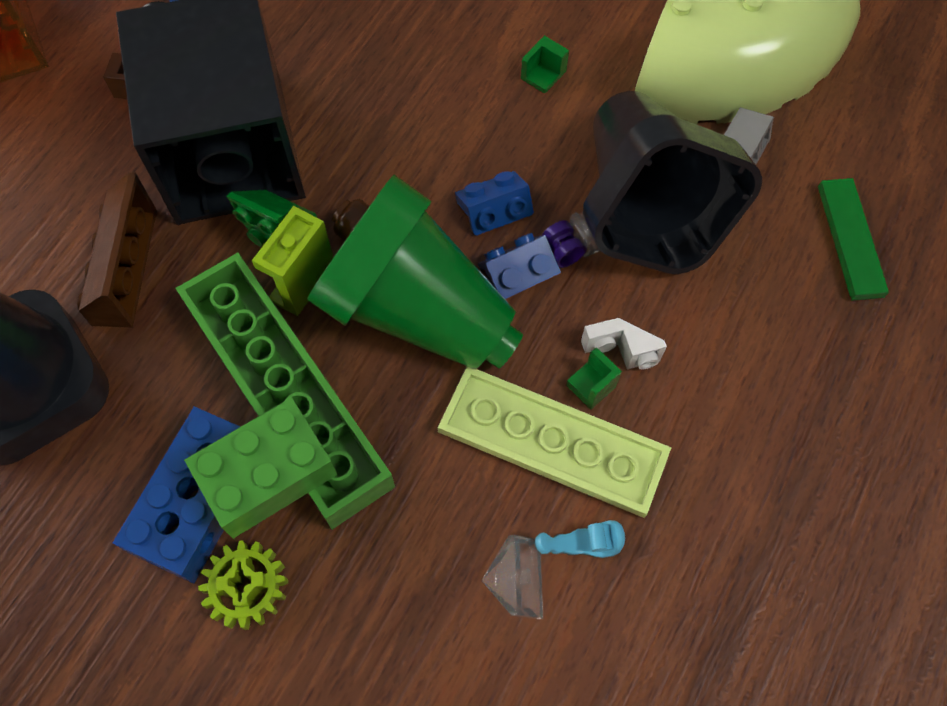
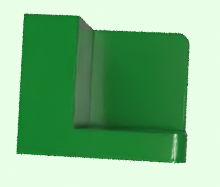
M544 35L523 57L521 80L542 93H546L567 71L569 50Z
M595 348L590 352L588 362L567 380L566 386L591 410L616 388L622 371L598 348Z

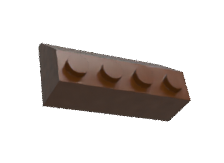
M128 173L108 189L104 204H101L99 208L100 222L97 232L92 237L93 252L90 262L85 266L86 281L84 290L79 294L77 301L79 312L91 326L133 328L157 213L156 207L136 173Z

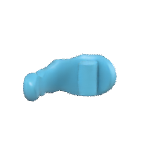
M615 520L590 524L588 528L576 529L568 534H557L554 537L549 536L547 533H539L535 538L536 549L541 554H548L549 552L552 554L564 553L568 555L584 554L599 558L617 555L625 544L624 529Z

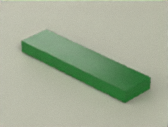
M854 179L822 180L818 185V190L851 301L885 298L889 290Z

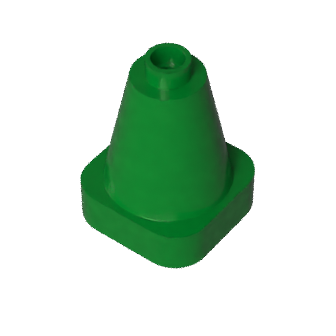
M394 174L376 196L327 266L307 300L344 326L352 319L472 369H477L485 360L500 369L512 356L523 337V333L510 325L516 311L426 212L432 201Z

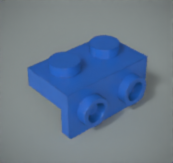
M515 171L501 172L493 179L482 183L468 184L464 189L455 192L457 204L467 214L474 235L485 233L531 216L534 213L529 185Z
M533 233L523 235L514 240L516 246L505 251L503 246L495 248L484 254L486 260L478 263L480 270H485L490 283L505 299L561 273L546 235L534 237Z

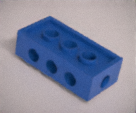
M194 406L112 543L135 557L195 584L224 530L218 523L184 460L240 428V426ZM199 489L198 493L193 498H190V495ZM179 523L178 528L170 534L171 528Z

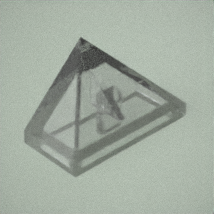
M515 534L510 535L484 575L482 582L511 616L543 619L541 553L536 549L535 539Z

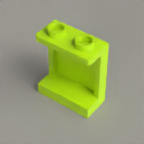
M293 206L252 259L256 269L273 277L276 288L269 296L271 301L296 316L301 313L308 303L307 298L334 258L324 221Z

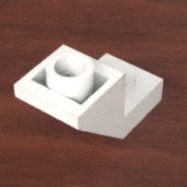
M620 318L585 326L581 338L585 353L591 352L595 348L604 353L618 345L627 369L635 367L648 369L657 365L667 347L663 339Z

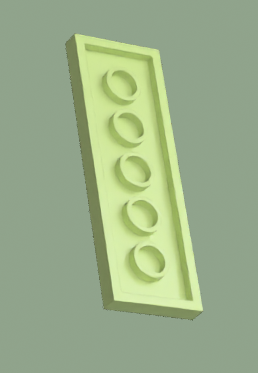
M466 367L438 426V433L643 518L648 514L672 448L470 367Z

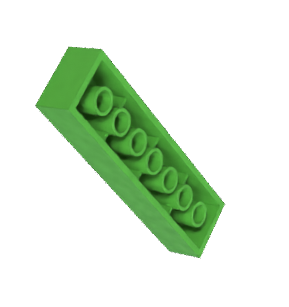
M239 253L232 255L175 288L258 417L289 398H293L337 472V476L308 493L332 530L395 488L391 472Z

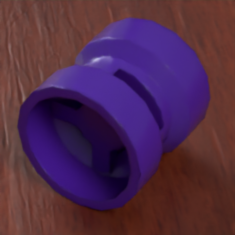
M566 220L551 225L542 234V236L546 235L560 268L568 267L583 257L587 249L580 239L575 238V230Z

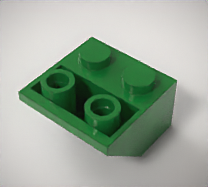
M267 190L231 191L226 196L234 208V216L247 228L248 232L246 235L253 243L260 247L265 244L293 206L317 217L314 212Z

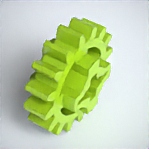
M243 540L239 541L236 551H233L228 545L223 546L225 556L220 559L212 555L210 559L215 565L213 569H202L201 574L209 579L208 583L198 586L199 591L209 594V597L201 602L202 606L206 609L214 608L210 617L217 622L225 616L224 626L231 629L235 626L237 620L239 621L240 628L244 630H249L251 619H254L260 625L265 624L263 614L268 611L276 615L278 610L273 605L274 601L286 599V596L279 591V586L288 584V579L285 576L278 575L285 568L284 564L280 560L273 562L276 553L270 548L263 553V546L256 541L250 550ZM252 560L262 563L268 573L255 572ZM232 565L228 572L223 576L225 571ZM247 577L251 584L245 585L244 592L242 593L237 589V585H242L244 578ZM263 593H266L264 598L255 606V602ZM220 596L232 597L235 610L228 609Z

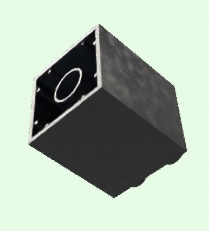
M258 0L155 1L147 3L140 8L116 12L133 144L177 225L232 214L234 208L226 197L231 191L267 190L289 201L306 198L281 81Z

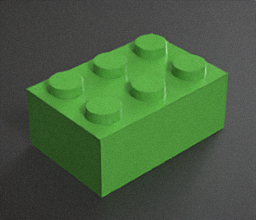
M292 397L184 460L221 528L233 539L337 476L330 458Z

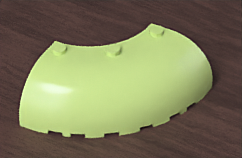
M667 0L647 50L635 91L645 94L678 118L694 124L705 120H716V124L732 122L740 107L762 114L773 112L781 108L784 103L793 99L797 100L810 92L816 83L823 78L825 79L847 49L858 24L861 10L860 0Z

